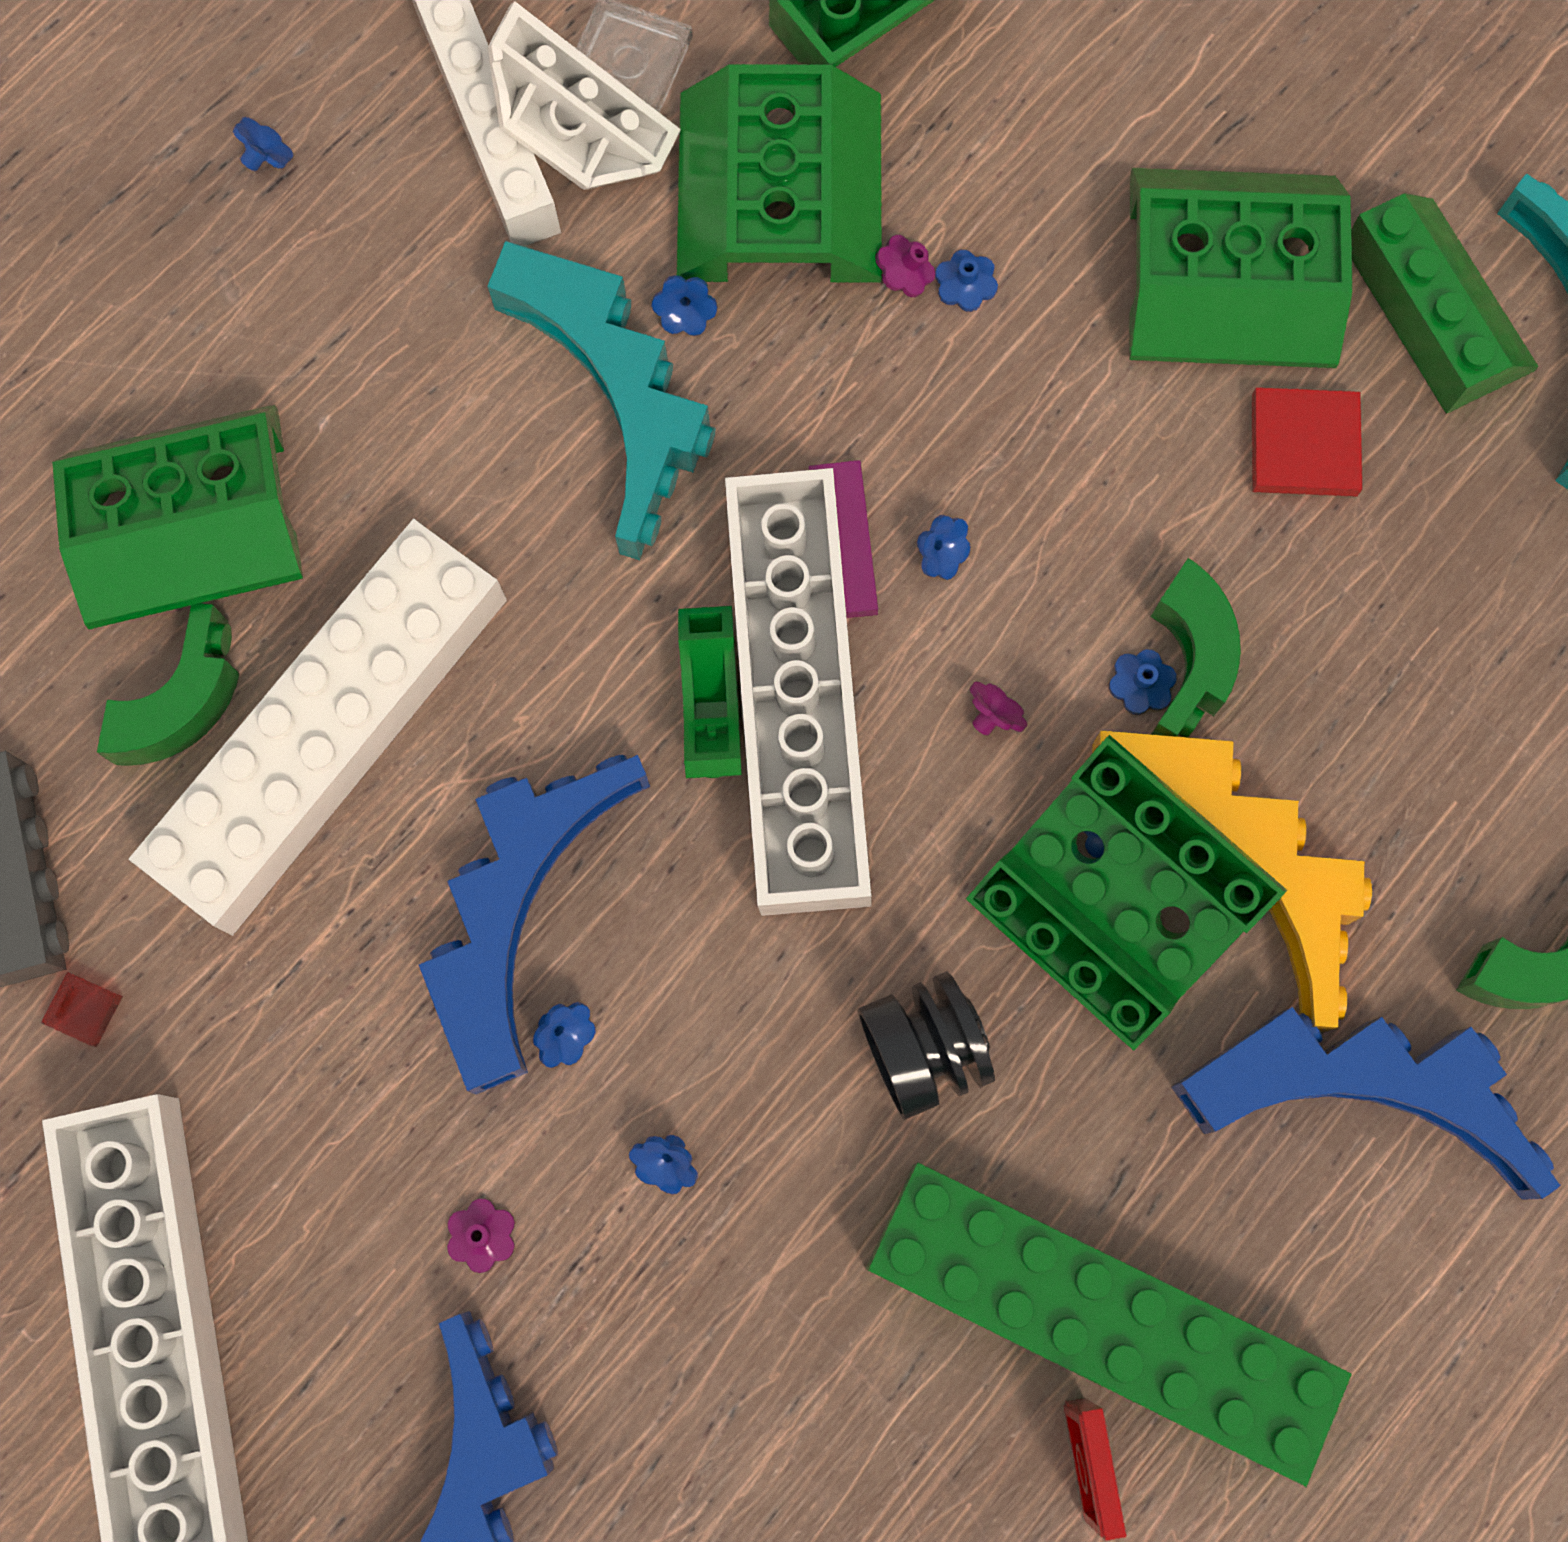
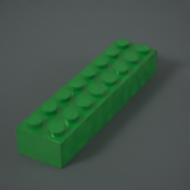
M918 1162L912 1166L866 1267V1270L1305 1487L1309 1483L1352 1373Z

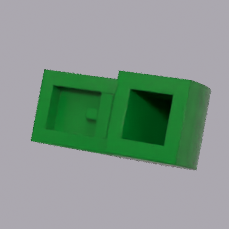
M1188 558L1150 616L1174 635L1182 649L1185 662L1182 685L1150 735L1177 737L1179 734L1182 737L1189 738L1203 717L1204 711L1215 716L1225 704L1233 689L1239 670L1241 644L1234 611L1216 581L1201 566Z
M203 603L191 605L181 659L176 671L164 686L156 692L136 700H107L96 753L114 765L132 766L158 762L189 748L205 736L218 722L233 697L240 673L225 659L221 658L222 655L226 656L230 650L232 630L228 620L214 605Z
M732 606L678 609V642L683 694L684 765L686 779L742 775Z
M1503 937L1483 944L1456 991L1483 1004L1507 1009L1540 1008L1568 1000V937L1558 949L1551 953L1525 950Z

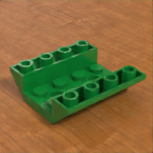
M728 64L680 93L681 130L679 132L677 276L685 280L698 277L705 282H728V263H830V283L882 282V270L878 267L875 258L877 252L882 248L881 93L833 65ZM777 108L787 109L794 115L791 121L781 125L770 122L766 116L770 111ZM782 201L788 203L794 211L786 218L775 219L770 217L765 212V209L773 202Z
M1149 168L1131 169L1130 219H1137L1136 296L1129 312V360L1315 368L1338 367L1352 297L1351 198L1336 176ZM1183 234H1194L1203 241L1204 249L1198 252H1189L1180 246L1177 238ZM1287 238L1301 239L1308 246L1309 253L1304 256L1292 255L1285 249L1283 240Z
M275 404L69 452L52 462L59 550L84 624L88 630L303 579L297 534L284 511L276 453L283 452L284 446L279 413ZM233 467L232 472L224 479L210 480L217 469ZM115 492H126L118 503L110 506L103 505L109 495Z
M1108 735L1070 778L1072 781L1018 843L995 864L967 896L966 900L1126 1045L1135 1051L1172 1012L1178 1000L1243 932L1247 934L1287 892V889L1119 742ZM1090 831L1102 839L1104 853L1101 857L1095 859L1087 858L1080 853L1076 844L1077 836L1080 832ZM1171 906L1182 909L1189 918V929L1182 933L1168 931L1162 925L1160 919L1161 910Z

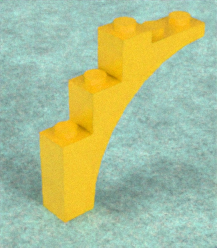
M1100 731L1092 744V753L1108 735L1112 736L1287 889V892L1269 911L1288 949L1298 986L1300 1014H1306L1312 1020V1027H1317L1320 1033L1338 1028V1020L1344 1019L1347 1009V992L1344 986H1339L1340 964L1345 963L1348 955V935L1346 931H1342L1340 928L1341 924L1349 925L1362 918L1364 911H1367L1370 907L1372 883L1370 878L1364 877L1365 861L1297 856V851L1303 850L1306 839L1305 819L1298 818L1299 801L1233 796L1232 791H1238L1241 780L1240 759H1233V741Z

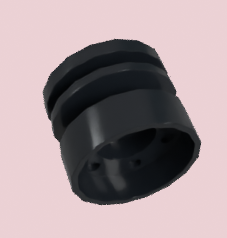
M948 971L933 978L939 1002L935 1004L927 988L920 982L912 987L916 1012L907 1015L903 1006L893 994L860 1007L857 1010L879 1072L903 1120L940 1105L935 1079L944 1076L950 1087L959 1097L969 1092L962 1068L964 1066L967 1067L973 1080L980 1088L995 1081L989 1054L990 1046L982 1022L972 1002L963 994Z

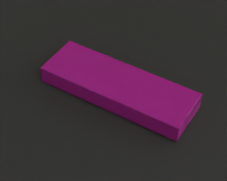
M861 460L808 466L809 470L833 468L846 618L878 615Z

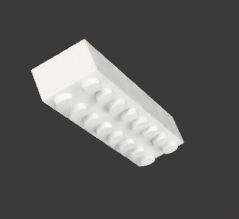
M833 468L725 478L759 911L761 916L871 907V888Z
M412 519L130 856L129 860L211 925L233 936L507 601L498 580L418 521Z
M155 1094L42 1120L101 1542H248L179 1098Z

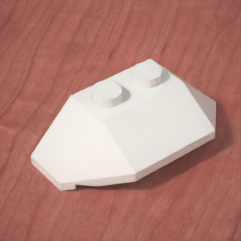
M514 1L510 4L487 47L500 129L583 190L660 172L681 129Z

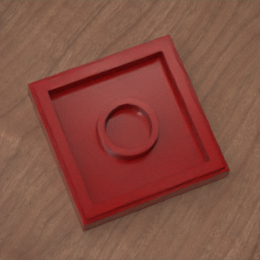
M1256 387L1252 394V492L1357 497L1362 491L1361 392Z
M1086 1398L1065 1401L1066 1405L1063 1406L1084 1521L1105 1541L1125 1538L1127 1535L1103 1408Z

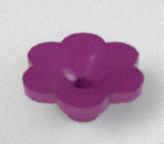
M902 235L892 236L887 241L886 246L882 247L875 256L878 267L883 270L882 279L886 287L893 291L902 290L909 297H917L922 294L925 286L929 285L935 278V269L928 261L929 254L926 247L920 242H909Z
M977 681L970 686L969 690L974 697L972 702L980 711L972 721L977 731L984 735H990L996 726L1004 730L1013 729L1018 732L1025 730L1028 724L1022 717L1024 710L1016 701L1008 698L1003 690L996 685L989 683L985 686Z
M487 1199L474 1200L467 1211H457L449 1218L448 1230L452 1235L447 1245L449 1256L457 1262L466 1261L473 1272L483 1273L489 1271L495 1261L507 1260L514 1252L515 1243L510 1236L515 1227L514 1217L509 1211L496 1210L493 1203ZM478 1230L482 1233L480 1241H476L474 1238V1234Z

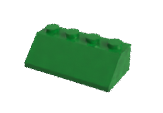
M769 0V27L798 62L808 65H833L837 67L935 0Z
M1404 193L1359 214L1351 228L1352 262L1446 414L1537 370L1538 364L1433 198Z

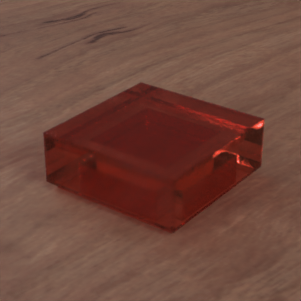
M67 972L41 1023L90 1046L97 1047L123 996Z

